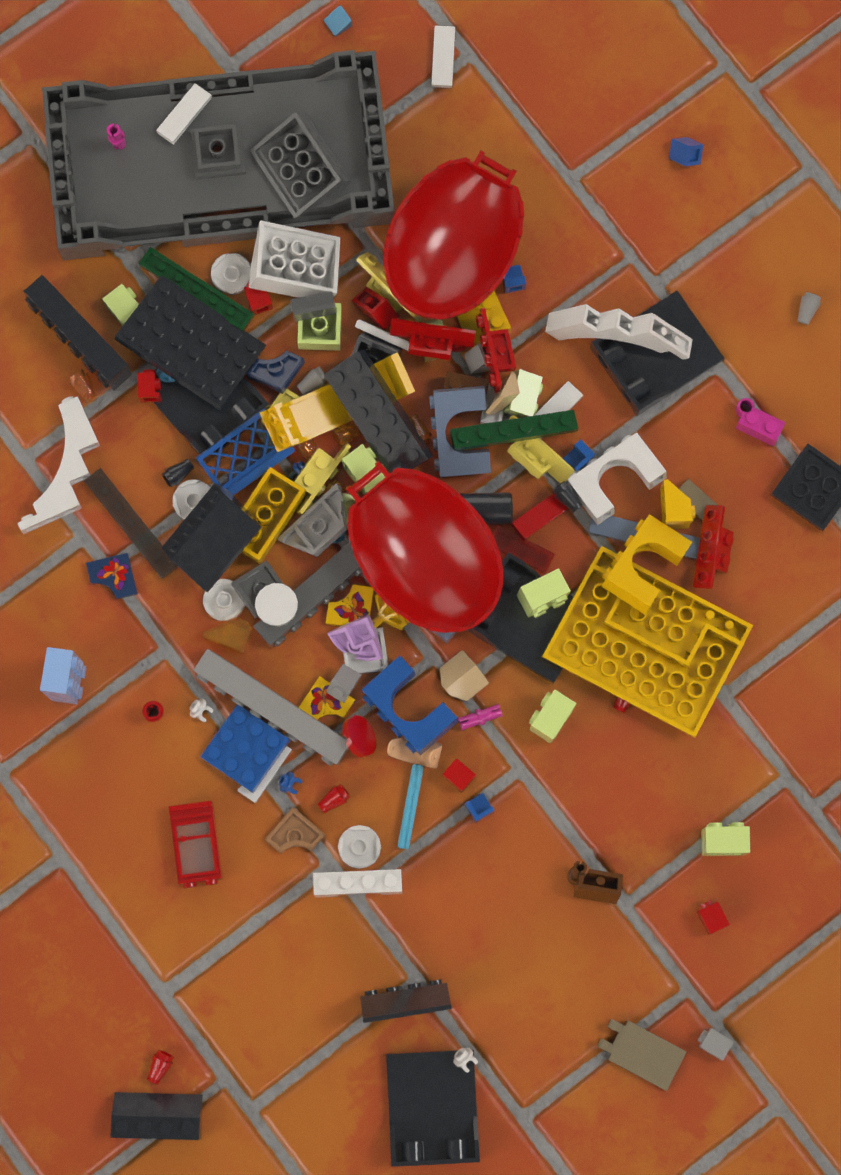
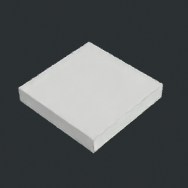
M383 627L375 628L383 658L373 661L356 659V654L347 651L343 653L345 665L360 674L383 671L388 666Z

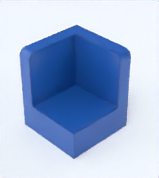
M688 137L673 138L669 159L684 166L700 165L704 144Z
M511 266L502 280L505 294L526 289L527 283L521 266Z
M580 439L574 445V449L563 460L578 472L585 468L590 460L594 459L595 453Z
M483 793L465 803L475 823L495 811Z

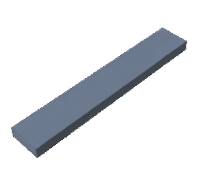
M611 516L597 525L592 519L589 533L626 542L630 535L635 536L638 532L635 530L638 522ZM679 533L692 541L683 557L697 560L700 538Z

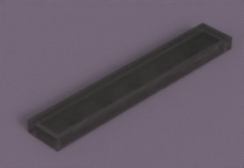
M101 468L84 480L162 580L178 568L161 548L162 544Z

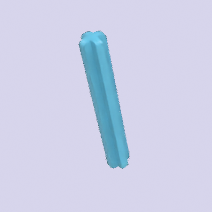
M418 764L412 765L398 840V847L401 849H408L410 845L424 769L422 765Z

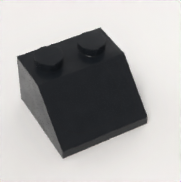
M363 332L358 336L351 355L364 349L373 364L397 352L400 357L403 348L370 333Z

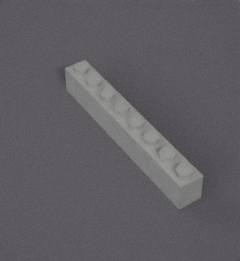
M207 649L193 671L198 673L196 676L198 679L206 684L210 681L216 685L214 689L223 695L227 692L233 696V702L241 707L245 704L251 708L249 712L257 718L265 717L269 720L268 725L276 730H279V728L287 732L285 736L292 741L300 740L305 744L303 748L312 754L315 751L322 755L321 760L331 766L333 763L339 765L348 751L345 743L347 742L346 738L212 650Z

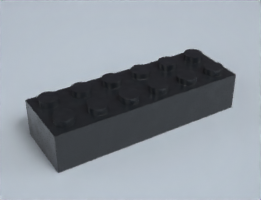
M43 275L24 290L27 297L24 300L27 302L28 307L35 314L40 313L39 316L42 318L43 323L49 329L54 328L53 331L63 344L68 343L70 351L77 359L82 357L81 360L84 366L92 374L96 372L95 375L98 377V381L106 389L110 387L113 391L116 390L132 375L128 364Z
M364 349L357 351L324 374L372 450L389 473L396 468L415 469L433 457L428 446Z

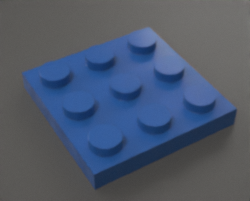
M237 704L200 757L254 793L286 748L290 739Z

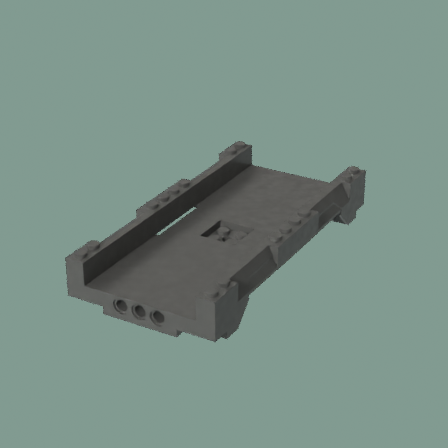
M355 50L333 52L315 61L314 64L264 70H250L110 87L104 84L79 80L62 82L61 86L42 88L57 246L63 261L105 256L104 250L153 243L182 240L183 247L252 240L256 239L260 220L294 228L353 222V228L391 224L395 214L376 51L355 53ZM197 84L210 93L212 98L173 145L160 136L156 130L191 87ZM302 112L308 115L351 179V182L337 194L295 219L250 150L293 113ZM114 123V126L118 124L125 134L126 146L122 150H119V147L115 149L109 142L107 127ZM215 146L223 147L220 152H213L212 149ZM267 206V210L183 219V215Z

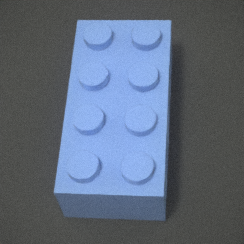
M47 647L40 691L51 701L77 704L78 699L81 700L83 694V687H80L81 678H85L86 675L84 662L72 650Z

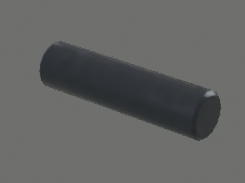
M459 493L475 508L487 525H504L513 522V499L511 493Z

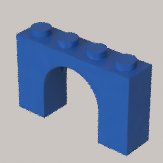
M399 656L362 689L364 694L362 698L370 707L374 705L379 710L377 715L384 722L388 720L392 724L391 730L398 738L401 736L407 741L405 745L413 754L417 752L421 756L459 721L458 717L444 702L427 717L416 722L405 721L395 714L393 700L396 693L416 675L409 664Z

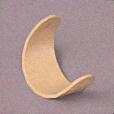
M404 737L395 738L389 742L387 748L389 756L413 764L437 768L442 744L435 742L420 756L417 752L413 754L406 747L407 741Z

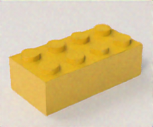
M269 467L244 505V508L262 528L241 553L261 564L305 498L306 489Z

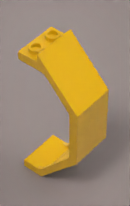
M398 352L374 364L397 400L415 392ZM330 384L290 402L279 403L260 412L277 452L353 421Z

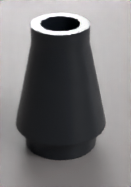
M185 459L180 463L165 468L162 477L168 486H178L194 469V466L188 459Z
M563 481L552 491L555 495L554 498L568 507L573 513L583 505L570 483L567 484Z

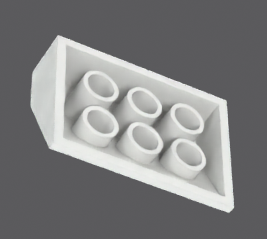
M260 220L250 268L249 288L298 298L332 291L334 298L338 287L340 237Z

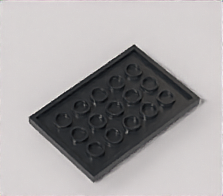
M163 275L157 280L114 338V340L218 410L222 408L266 347V344L245 330L241 331L229 323L224 316Z

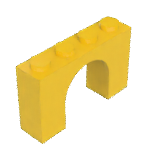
M650 514L646 520L641 519L635 528L638 532L635 536H629L624 544L627 547L624 553L619 551L613 560L616 563L613 569L608 567L602 577L605 579L602 585L603 588L643 614H646L661 590L642 579L635 572L632 564L633 555L641 551H652L677 566L692 544V541Z

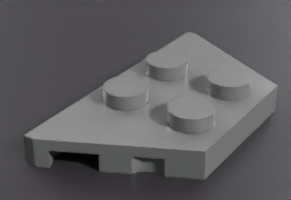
M335 484L277 539L284 544L318 557L348 529L341 486Z

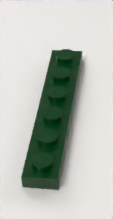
M152 247L148 249L139 262V266L157 278L163 275L224 316L229 323L241 331L247 328L255 316L254 313Z
M573 409L453 428L450 430L454 451L574 433L579 428Z

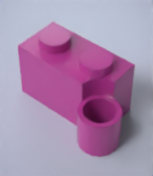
M741 399L736 407V413L741 417L736 429L774 446L786 422L754 408V402L751 399ZM747 404L750 407V411L743 412L740 409V405Z

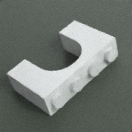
M638 433L626 436L615 448L614 446L608 448L603 456L590 460L585 468L578 472L574 471L570 478L567 479L568 484L570 483L579 501L583 504L582 506L597 525L615 514L614 506L599 486L601 476L609 468L615 466L631 468L638 474L649 490L667 479V471Z
M401 869L313 873L314 896L318 898L362 893H379L381 895L402 894Z

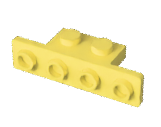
M369 252L358 256L356 261L372 276L366 286L386 298L396 313L400 312L404 307L391 293L386 282L384 267ZM404 308L413 318L418 316Z
M512 415L509 420L516 419L517 417ZM540 438L517 441L507 450L514 460L523 465L537 479L548 472L559 483L567 482V479L575 471Z
M344 444L334 459L322 449H316L293 481L306 489L308 493L296 510L297 514H303L314 505L312 500L316 495L319 497L326 488L324 484L328 478L332 479L338 471L336 467L342 461V458L351 453L348 451L351 445Z

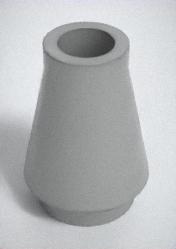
M805 292V295L801 297L798 322L809 325L810 320L821 305V297Z
M318 366L315 369L312 368L297 387L303 395H306L326 385L325 382L328 380L324 376V371Z

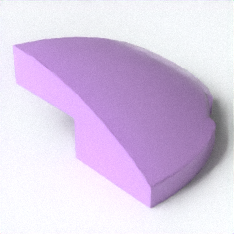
M370 615L349 622L327 633L338 649L343 653L349 651L356 654V659L373 661L383 658L379 638Z

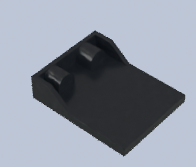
M678 290L638 316L653 313L690 337L692 345L688 359H681L670 351L660 353L640 345L618 340L597 338L591 342L590 349L636 416H639L725 359Z
M245 378L241 380L220 410L177 381L164 382L161 379V391L157 392L160 393L162 402H153L198 455L265 408L267 410L270 408L269 403ZM246 429L242 430L240 432V435L244 433ZM232 442L224 443L222 446V450L225 449ZM209 454L203 460L207 464L216 455Z
M508 552L502 562L503 587L498 603L483 622L466 631L554 684L563 668L542 656L574 597L569 594L568 599L562 606L555 609L551 606L540 617L535 618L533 615L528 618L517 597V593L520 587L542 576L527 563Z
M457 1051L386 1054L391 1167L480 1162L475 1066L473 1061L467 1062L466 1067L470 1071L465 1072L453 1062Z

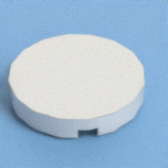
M223 254L212 265V282L217 290L224 294H239L244 291V287H247L250 281L251 264L240 254Z
M196 479L181 483L173 495V507L177 515L184 520L208 492L210 486Z
M219 579L209 592L205 591L203 596V605L206 612L218 621L236 619L245 607V604L231 585L233 581L228 579Z
M273 583L259 591L255 601L257 615L264 623L282 626L288 624L295 617L298 601L290 587L284 584Z
M352 826L339 839V855L344 863L350 867L358 869L367 868L375 863L380 856V839L376 832L367 826Z

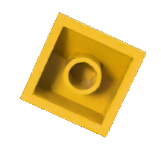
M495 291L474 309L457 316L462 329L476 331L474 347L477 344H481L480 335H482L481 328H477L476 316L479 315L481 308L486 309L490 331L508 329L509 334L511 333V326Z
M663 480L660 487L662 523L672 529L689 528L696 515L695 505L691 506V499L669 480Z

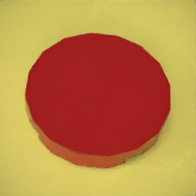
M359 715L346 719L343 724L342 733L343 737L346 736L347 738L345 743L348 749L360 758L373 754L376 750L377 740L370 723Z

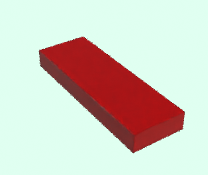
M552 494L512 522L511 526L520 538L525 541L569 508L555 499V495Z

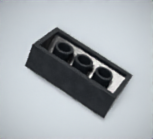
M115 1092L111 1114L110 1138L200 1140L203 1094Z

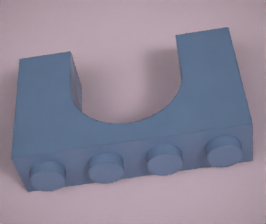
M484 386L433 390L434 396H429L430 409L435 408V417H431L432 430L436 429L437 438H433L434 451L438 450L439 459H434L435 472L440 471V477L491 473L489 449L454 451L453 446L445 435L448 421L457 413L486 410Z

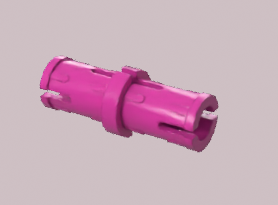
M114 123L110 124L107 127L109 142L115 149L119 147V150H122L126 146L125 134L118 124L115 126Z
M499 704L483 710L479 708L472 714L459 717L458 721L463 731L479 724L481 726L485 725V722L503 717Z

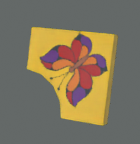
M352 585L350 593L344 599L328 603L326 624L342 626L370 615L374 589L368 586Z
M319 676L299 708L317 720L327 715H337L344 718L355 702V699L349 696L345 703L326 693L330 683Z

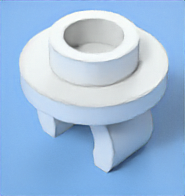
M203 698L195 700L189 708L190 716L193 718L197 717L203 722H206V719L202 716L203 711L213 712V709L206 705V700Z
M461 1048L454 1055V1064L457 1067H461L465 1072L470 1071L466 1067L468 1061H473L475 1064L478 1063L470 1048Z

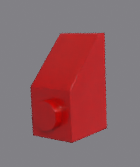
M365 287L351 300L373 324L382 330L391 326L392 318L396 319L399 317L386 298L368 287Z

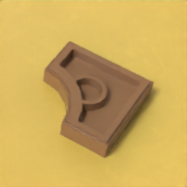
M292 807L265 840L281 854L292 847H304L312 852L326 835Z

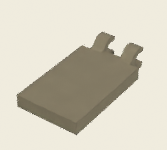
M611 1019L607 1027L618 1032L613 1044L601 1039L597 1047L610 1053L608 1060L667 1091L686 1051L629 1020L624 1026Z

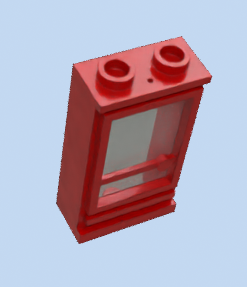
M204 801L168 806L178 884L183 885L184 889L197 887L196 883L205 882V885L218 884V880L223 879L213 802Z

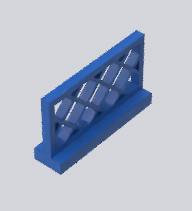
M265 408L195 457L213 483L220 485L217 481L218 471L229 472L228 481L220 486L230 491L233 495L267 472L269 467H274L295 451L293 447L277 452L275 446L268 445V430L256 428L257 420L261 418L260 412L265 411ZM242 430H252L250 442L239 441V435ZM255 431L266 433L264 445L253 443ZM224 443H234L232 455L221 453ZM238 443L249 445L247 457L236 455ZM252 446L264 447L260 458H250ZM209 454L217 455L215 467L207 466L203 459ZM221 456L232 458L230 469L219 468ZM235 458L246 460L245 468L242 471L233 470Z

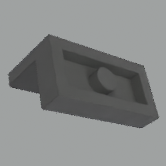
M332 291L290 299L295 322L336 314Z

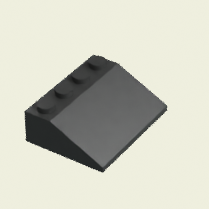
M293 113L250 150L295 219L337 194L351 182V179L306 113Z

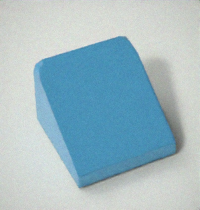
M341 5L324 19V22L335 37L352 27V20Z

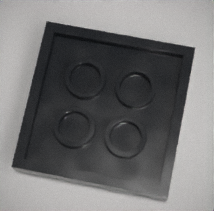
M807 444L771 493V496L823 532L841 507V466L810 444Z

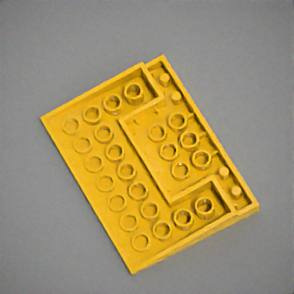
M601 546L542 657L695 738L753 625L632 562L635 572L642 579L661 590L646 614H643L602 587L605 581L602 577L608 567L613 569L616 563L613 560L617 554Z

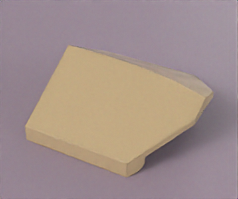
M513 371L502 381L500 392L495 394L491 405L485 411L487 414L494 415L501 411L520 394L516 374Z
M463 650L440 667L442 687L450 696L466 702L489 684L477 665Z

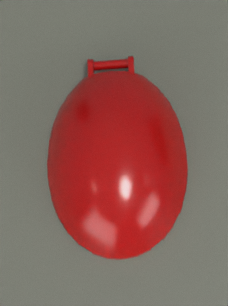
M481 150L474 162L470 161L467 157L449 160L423 176L404 198L389 226L383 251V267L386 282L393 296L404 308L423 318L449 319L465 314L480 305L501 283L517 253L523 233L524 202L522 201L519 188L510 184L517 171L514 169L510 170L485 156V152ZM481 162L507 177L506 181L480 167L479 163Z
M378 460L375 463L376 466L354 485L346 487V490L356 501L349 507L347 524L349 540L355 559L374 591L393 611L414 625L430 631L448 633L461 632L480 624L494 610L500 599L503 587L501 554L488 525L475 508L445 482L414 469L396 468L389 473ZM380 473L385 476L382 481L363 497L357 494Z

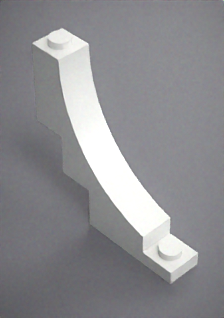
M587 304L549 313L545 331L559 341L573 338L618 340L640 345L660 353L670 351L681 359H688L690 357L692 345L690 337L653 313L632 317L621 309L599 313Z
M73 396L67 397L58 405L65 429L63 458L54 480L43 495L33 503L37 515L29 514L21 518L22 521L18 523L23 534L82 508L72 485L91 477L81 454L99 447L100 444L78 396L75 398Z

